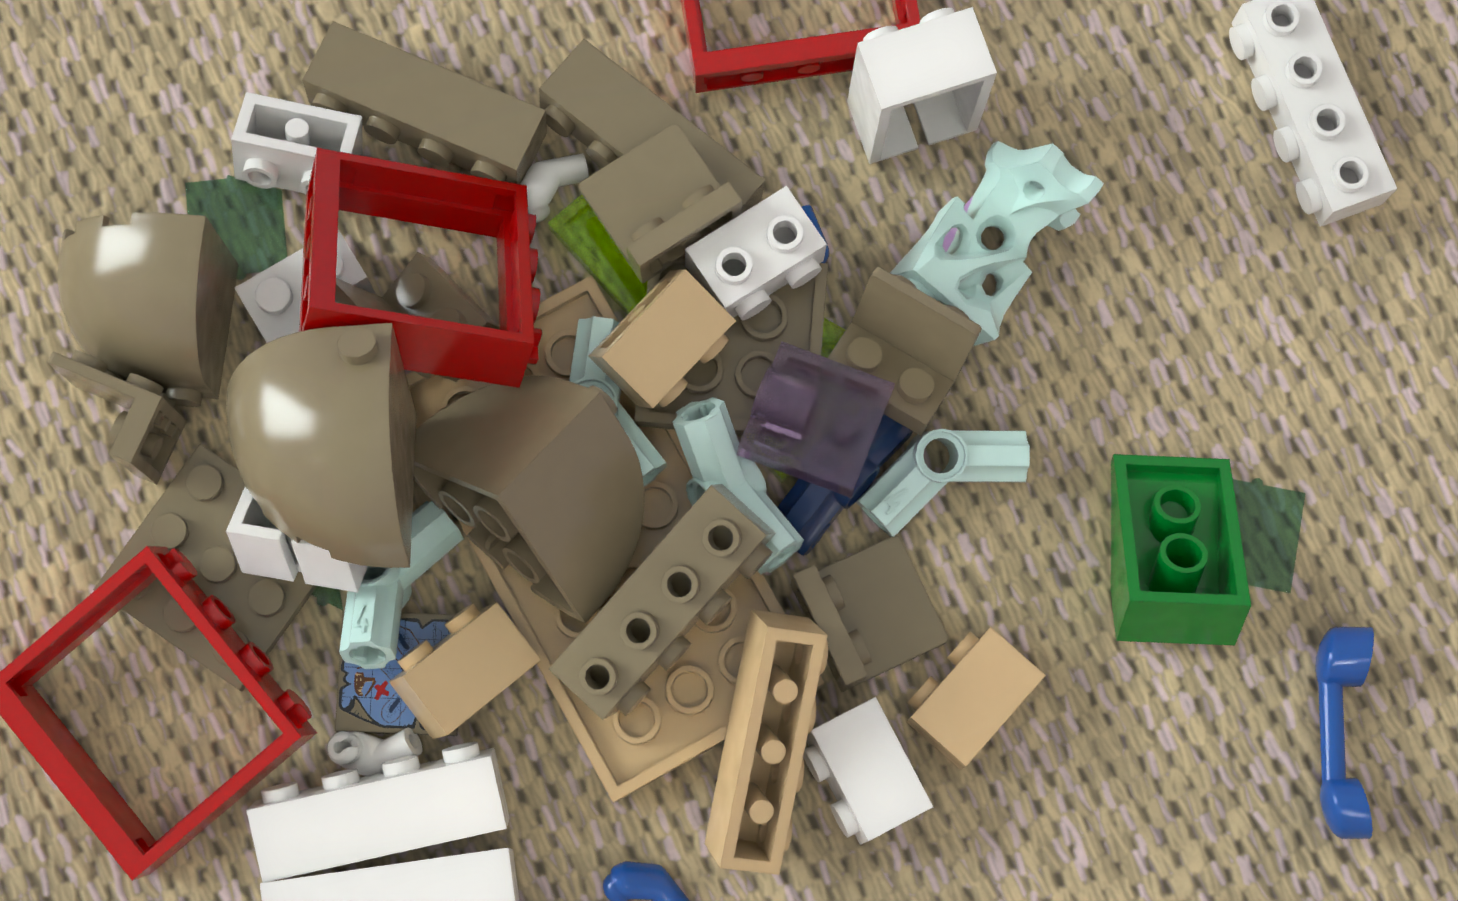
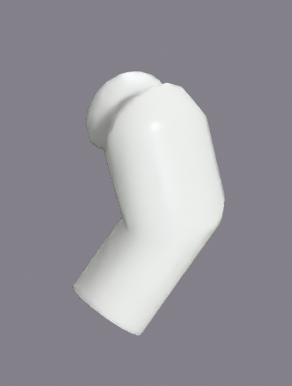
M583 153L543 160L530 166L520 184L527 185L528 214L536 215V223L545 220L550 214L548 204L554 197L558 187L577 184L589 177Z
M405 728L384 740L364 732L340 731L330 738L327 752L334 763L341 765L345 769L357 768L358 774L368 776L382 773L381 764L386 761L405 756L421 755L422 744L419 736L414 734L411 728Z

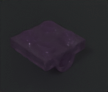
M781 341L772 366L768 367L758 389L750 419L738 446L737 455L851 498L892 396L895 383Z

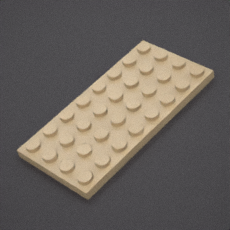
M592 275L540 302L538 315L534 323V328L542 329V337L538 345L539 360L536 365L527 364L524 376H552L569 381L578 320L596 316L612 318L619 322ZM415 371L406 374L417 415L416 429L446 406L476 390L491 385V383L460 378L457 382L434 374L430 378H425ZM621 390L619 403L634 421L636 404ZM638 426L666 461L667 466L651 483L644 487V513L640 536L624 576L609 598L586 623L568 615L532 592L531 585L533 582L520 575L510 564L505 569H502L468 538L515 626L541 659L537 666L613 804L725 741L750 610L785 614L763 574L760 575L757 571L752 577L747 579L740 573L725 590L732 597L727 606L708 625L701 619L697 621L684 636L691 643L690 647L667 671L660 664L644 681L651 690L627 716L618 710L615 714L602 720L549 670L559 656L692 507L688 499L686 484L693 477L674 429ZM457 519L467 536L474 527L468 526ZM819 676L817 689L825 684L821 676Z

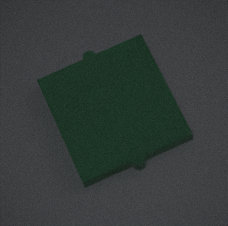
M227 175L226 179L185 183L187 214L201 215L208 218L239 264L237 271L238 280H243L246 274L262 272L287 257L282 189L275 187L268 189L258 188L246 181L235 179V176Z
M1255 478L1252 482L1233 479L1248 585L1291 593L1305 493L1263 485V481L1260 478Z

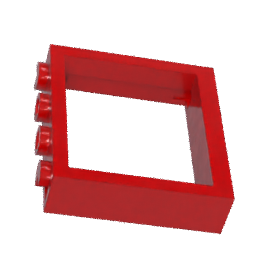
M681 0L695 93L853 71L857 44L862 42L868 33L881 28L877 27L707 52L699 0ZM892 0L896 25L893 26L900 30L920 23L917 0Z
M317 148L306 192L299 332L326 327L392 323L404 370L520 388L527 364L536 365L539 360L538 345L542 337V329L534 328L540 305V289L532 287L538 265V249L530 248L536 227V215L528 214L527 185ZM339 210L496 237L500 329L336 303Z
M146 546L0 671V716L132 881L150 875L317 734L316 730L307 721L312 717L308 706L291 689H287L285 692L269 674L274 667L267 655L253 642L245 644L231 627L236 620L228 607L214 595L207 597L195 583L193 578L198 574L188 558L176 548L169 550L167 547ZM158 578L283 734L156 841L34 688L33 684Z

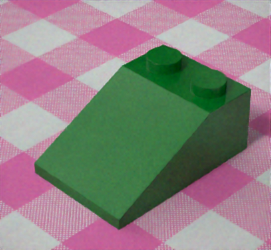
M1113 454L1111 460V599L1116 641L1235 646L1251 608V600L1230 459Z

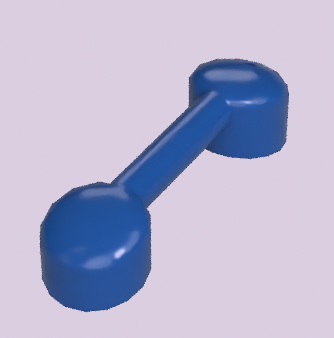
M1332 627L1324 635L1316 655L1315 673L1319 693L1322 775L1319 796L1321 809L1327 825L1332 833L1341 839H1370L1373 831L1370 807L1362 784L1357 778H1346L1343 687H1361L1367 677L1374 645V631L1372 627Z

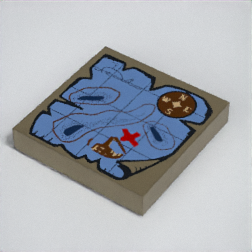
M342 611L341 635H342V628H343V620H344V613H345V611ZM401 613L396 659L389 661L385 668L364 669L356 664L345 663L340 655L335 731L396 734L405 728H411L414 734L429 735L389 681L403 671L397 661L407 652L426 639L433 647L450 634L444 624L455 614ZM458 728L447 736H458Z

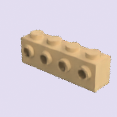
M750 610L704 843L719 868L780 875L784 851L788 850L792 838L793 825L791 815L795 795L800 791L804 778L803 756L807 736L811 733L816 719L815 696L819 676L824 672L828 659V635L809 617Z

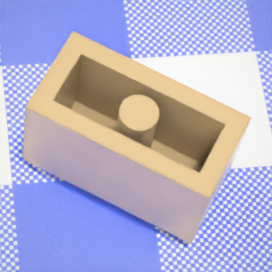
M686 269L670 270L588 357L638 407L654 408L657 404L665 407L675 400L687 386L688 381L684 378V375L699 360L705 364L725 347L729 338L724 333L736 320Z
M498 602L480 610L474 603L468 605L444 624L450 634L432 647L426 639L397 661L403 671L392 678L389 683L432 739L449 735L541 661Z
M992 627L980 639L970 631L947 657L955 665L951 672L941 683L930 676L907 702L916 711L906 722L960 770L972 761L1046 676Z

